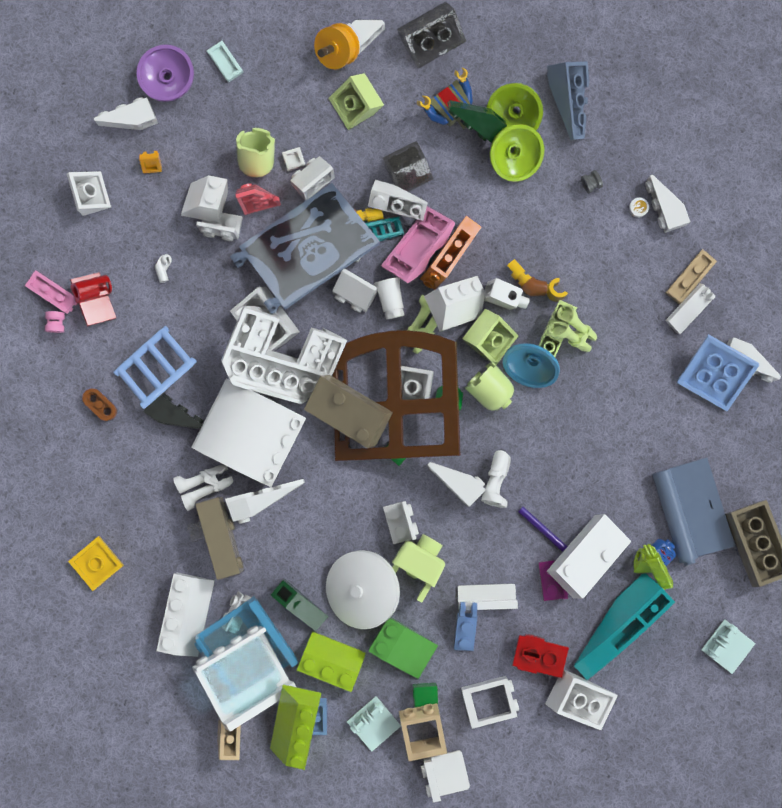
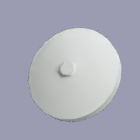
M358 550L343 555L332 565L327 576L326 594L330 607L341 621L354 628L371 629L383 624L393 615L399 602L400 587L395 571L383 557L374 552Z

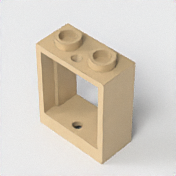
M437 703L399 711L409 761L447 754ZM436 720L439 737L410 742L407 725Z

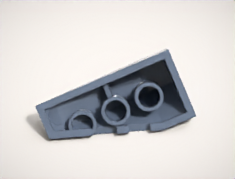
M564 62L547 66L549 86L570 140L585 139L586 115L583 112V107L588 103V98L584 97L585 87H589L588 62Z

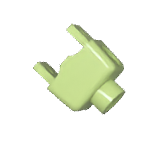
M422 534L417 544L409 540L405 541L392 560V568L395 573L400 567L412 578H419L426 582L416 598L421 603L431 586L435 587L445 567V562L437 557L443 545Z

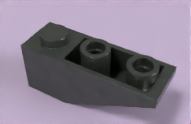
M165 393L160 395L143 411L161 424L201 429L204 422L197 415L190 416L187 413L188 409L183 405L178 404L176 406L171 402L173 399Z

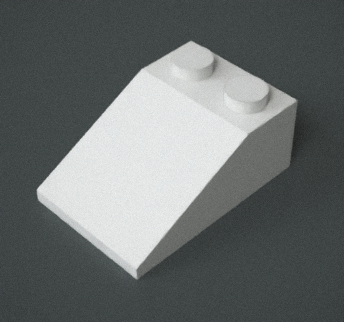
M432 462L426 465L468 507L486 490L483 487L485 483L478 476L473 477Z
M564 670L562 678H557L545 704L560 715L601 730L618 695Z

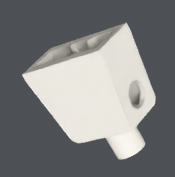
M497 278L488 281L486 284L484 301L509 310L517 308V306L523 309L527 308L529 298L521 296L523 292L521 288Z

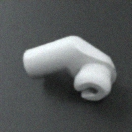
M168 254L162 255L155 264V270L160 283L169 281L166 270L170 266L172 258Z

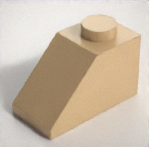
M218 720L217 742L219 760H239L241 725L232 731H228L224 728L221 720Z

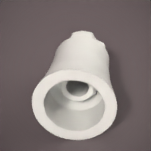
M396 277L375 282L374 285L377 287L386 320L404 316L400 278Z

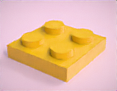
M100 536L95 538L68 561L92 591H95L124 566Z

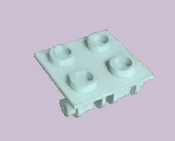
M724 619L701 650L733 674L756 643L740 632L736 626Z
M377 696L347 721L351 726L350 729L361 738L371 751L401 727Z

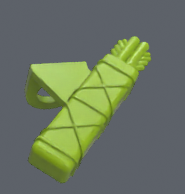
M647 544L643 545V548H639L634 558V572L652 573L658 585L664 590L673 588V580L655 547Z

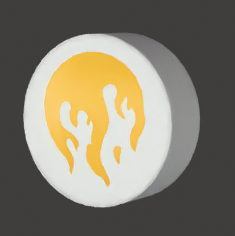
M635 198L629 205V212L637 218L643 217L649 210V204L643 198Z

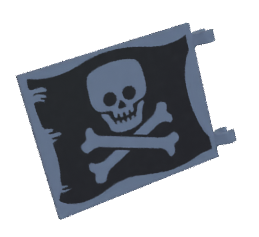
M331 183L240 245L241 252L232 254L230 258L237 268L241 267L246 259L249 260L275 295V298H270L264 302L268 311L273 314L280 305L287 309L381 243L338 189Z

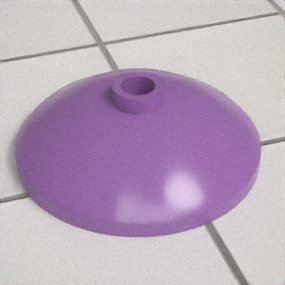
M172 45L155 46L149 49L138 63V83L146 95L157 101L168 102L176 100L186 94L193 83V64L188 55L178 47ZM166 75L171 76L169 80H165L164 77Z

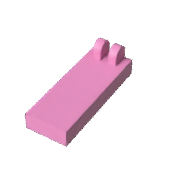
M36 270L25 285L66 314L69 311L72 312L73 305H77L74 295Z

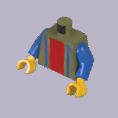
M461 67L463 70L461 76H459L458 71L455 70L454 72L455 77L460 79L459 82L455 80L432 99L422 95L425 103L422 104L421 101H417V105L424 107V111L431 121L442 125L447 124L449 127L458 122L465 129L467 127L463 124L464 121L459 117L457 119L449 113L447 104L449 100L471 105L473 103L472 89L467 79L468 72L465 68Z

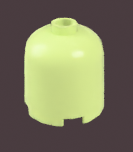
M252 128L251 132L246 133L241 131L236 138L237 159L240 170L250 177H263L272 170L274 164L275 139L270 136L269 131L261 128Z
M490 362L485 366L487 370L482 374L478 372L467 383L468 386L465 389L486 409L491 411L498 410L501 407L505 409L512 402L510 398L513 396L514 386L496 364Z

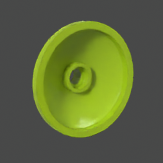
M509 83L501 86L491 95L487 104V108H491L506 121L507 126L525 124L537 130L542 122L543 105L540 97L531 87L522 83ZM514 107H519L520 112L516 113Z
M513 124L502 129L494 138L490 148L492 168L500 177L508 181H522L531 177L539 169L544 158V143L540 134L534 128L525 124ZM514 147V152L510 153L511 148Z

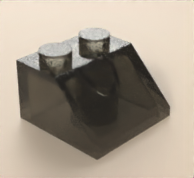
M417 141L383 157V165L393 184L407 192L433 180L426 158Z

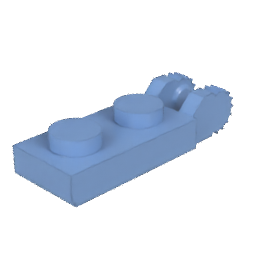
M460 602L459 613H457L454 650L474 651L477 603L472 602L471 613H465V602Z

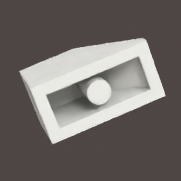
M355 20L352 24H347L358 37L360 44L359 54L385 30V23L382 20Z

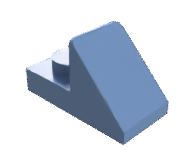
M320 698L313 735H327V698Z

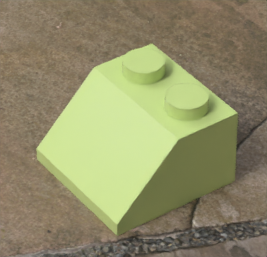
M365 73L350 76L329 97L330 102L348 130L373 116L384 106Z
M484 309L462 339L488 361L494 362L497 365L518 335L499 315Z

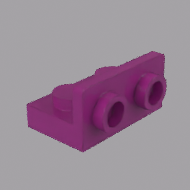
M556 560L538 562L543 601L568 599L566 590L547 572Z

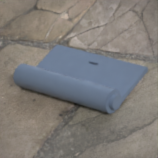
M707 457L652 474L672 541L676 547L675 550L679 563H684V566L696 563L695 559L699 556L735 546Z

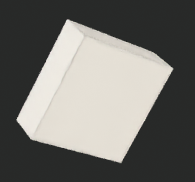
M300 147L282 152L288 172L306 166Z

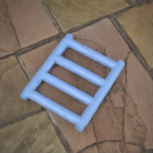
M164 326L113 372L116 376H120L141 401L140 405L143 409L156 400L197 362L193 357L190 358L168 333L167 326ZM163 338L184 362L177 370L170 365L154 346L160 339ZM147 351L153 355L170 375L162 384L140 359ZM132 364L138 367L155 388L148 396L143 393L126 372Z

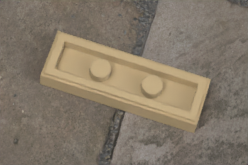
M702 249L666 291V294L680 305L717 261Z

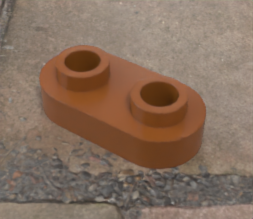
M91 388L84 392V404L101 420L111 421L116 417V406L99 390ZM93 395L97 397L95 402L91 401V396ZM106 408L111 410L109 415H106L104 412Z

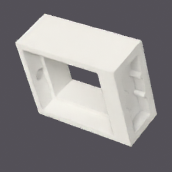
M506 676L461 687L472 729L517 717L516 711H519L517 699H513L511 694L514 691L512 680H508ZM504 685L510 711L478 720L471 693Z

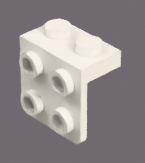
M460 750L423 758L424 765L421 766L423 778H428L429 785L425 786L427 795L432 797L433 803L441 801L440 796L469 789L470 784Z

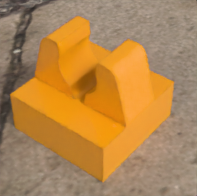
M146 151L139 155L143 173L162 172L158 151H154L151 154H147Z

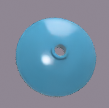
M528 343L517 344L510 347L503 357V367L506 373L514 381L524 386L544 388L552 385L558 379L560 366L557 359L541 346Z

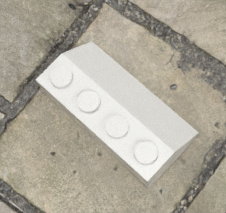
M178 572L173 574L157 646L158 652L198 657L199 651L194 644L196 643L195 636L204 630L215 580Z

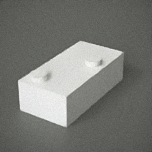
M605 514L595 515L547 572L572 598L583 599L631 541Z

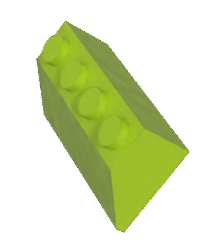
M282 685L270 749L285 766L305 770L321 693Z

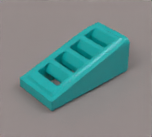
M399 216L365 223L380 242L404 235ZM391 223H394L396 232H393ZM383 225L387 226L388 234L385 233ZM376 227H379L381 235L379 236Z

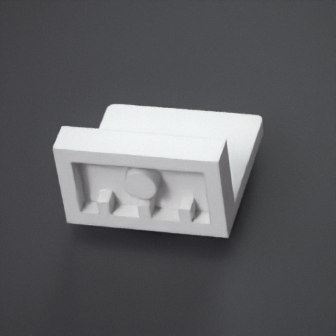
M222 213L219 223L202 220V222L197 221L196 226L203 233V236L214 238L217 235L222 236L223 240L233 241V239L238 240L243 217Z
M406 501L383 507L393 544L411 539L415 540V535L419 534L416 523L411 522L410 516L413 515L411 504H406Z

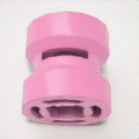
M56 311L45 312L47 320L45 332L63 333L65 313Z

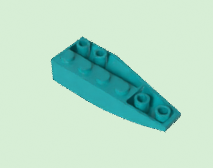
M642 573L615 599L573 666L586 680H589L644 633L675 601L646 573Z

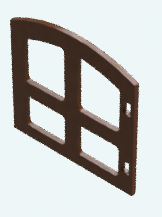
M397 330L366 335L345 344L333 372V377L338 379V370H343V381L341 382L348 385V361L375 350L386 349L388 398L386 401L376 403L393 413L388 421V447L352 449L350 447V437L345 435V440L340 441V431L334 428L335 461L461 456L457 342L426 332ZM402 347L425 349L441 354L442 397L404 400L402 398ZM443 414V444L404 445V415Z

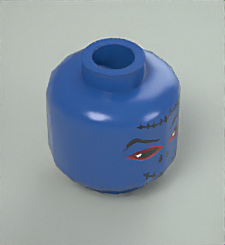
M657 539L651 545L659 552L666 566L676 557L674 551L676 547L668 539L666 541Z

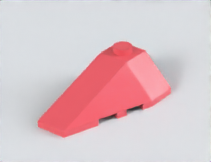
M244 184L240 189H237L235 194L245 215L281 205L279 197L256 184Z

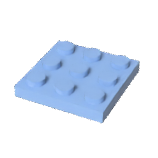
M708 334L677 380V383L723 410L728 411L759 367V363Z

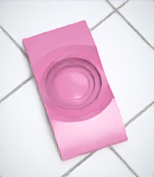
M427 206L424 220L417 219L382 263V268L406 283L411 282L426 270L428 262L435 251L446 244L455 222Z

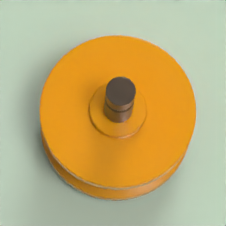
M335 23L321 29L317 33L314 49L318 60L325 67L340 69L356 60L360 44L356 33L351 27L343 23Z

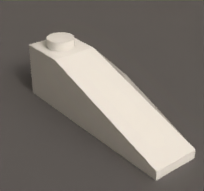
M301 479L225 499L233 521H238L239 524L249 522V517L257 515L303 485L305 481Z

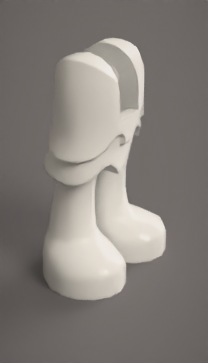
M498 450L494 453L491 469L488 472L490 479L481 499L485 504L500 508H507V500L500 495V487L503 479L507 476L511 457L505 451Z
M226 465L204 469V471H200V475L189 479H184L181 476L173 478L180 494L204 482L209 484L193 492L181 495L187 511L192 510L199 499L213 492L222 491L233 483L232 476L219 482L216 478V475L228 470Z

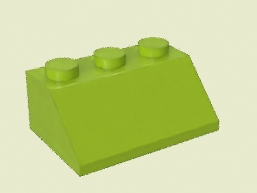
M312 631L297 671L352 692L366 652Z

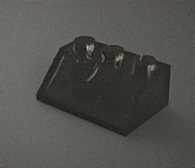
M447 2L440 4L397 29L404 47L417 68L424 66L466 42L455 9Z

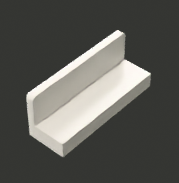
M515 584L459 585L457 587L458 609L460 602H465L466 610H471L472 602L477 603V610L518 609Z

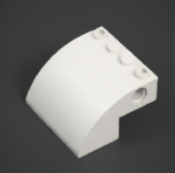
M226 378L191 448L256 481L272 487L306 418L252 390L232 385L231 381Z

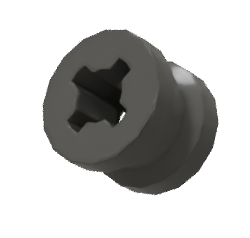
M596 170L592 171L590 175L581 176V182L587 193H592L595 188L600 189L603 187L602 179Z

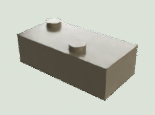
M331 375L320 376L304 408L305 411L366 448L377 445L393 413Z
M223 497L195 504L217 580L243 572V561L239 555L232 531L235 530L233 519L228 517Z
M767 500L726 513L731 534L752 587H761L782 579V538Z

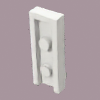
M700 283L665 321L677 334H681L715 298V295L708 287Z

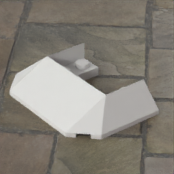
M256 306L243 307L221 359L231 384L298 404L308 401L307 399L310 398L320 376H332L347 340L325 328H322L321 331L311 327L299 358L274 352L267 348L279 318L259 311Z

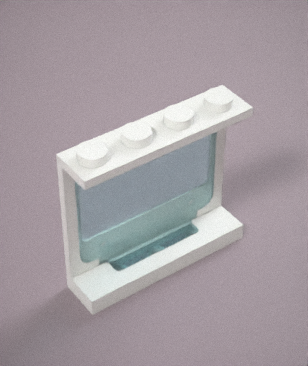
M256 625L249 628L247 634L242 637L239 635L230 640L231 644L226 647L220 646L213 651L214 654L208 658L204 656L198 659L196 665L192 667L224 728L228 731L234 730L278 702L282 685L296 687L295 683L288 679L264 632L267 631L265 627H258Z

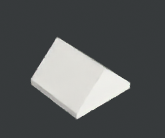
M101 171L67 173L77 211L83 216L111 208Z

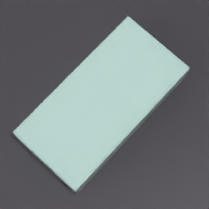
M223 41L207 50V53L228 83L244 73Z

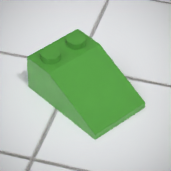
M390 617L382 625L368 651L419 679L438 645Z

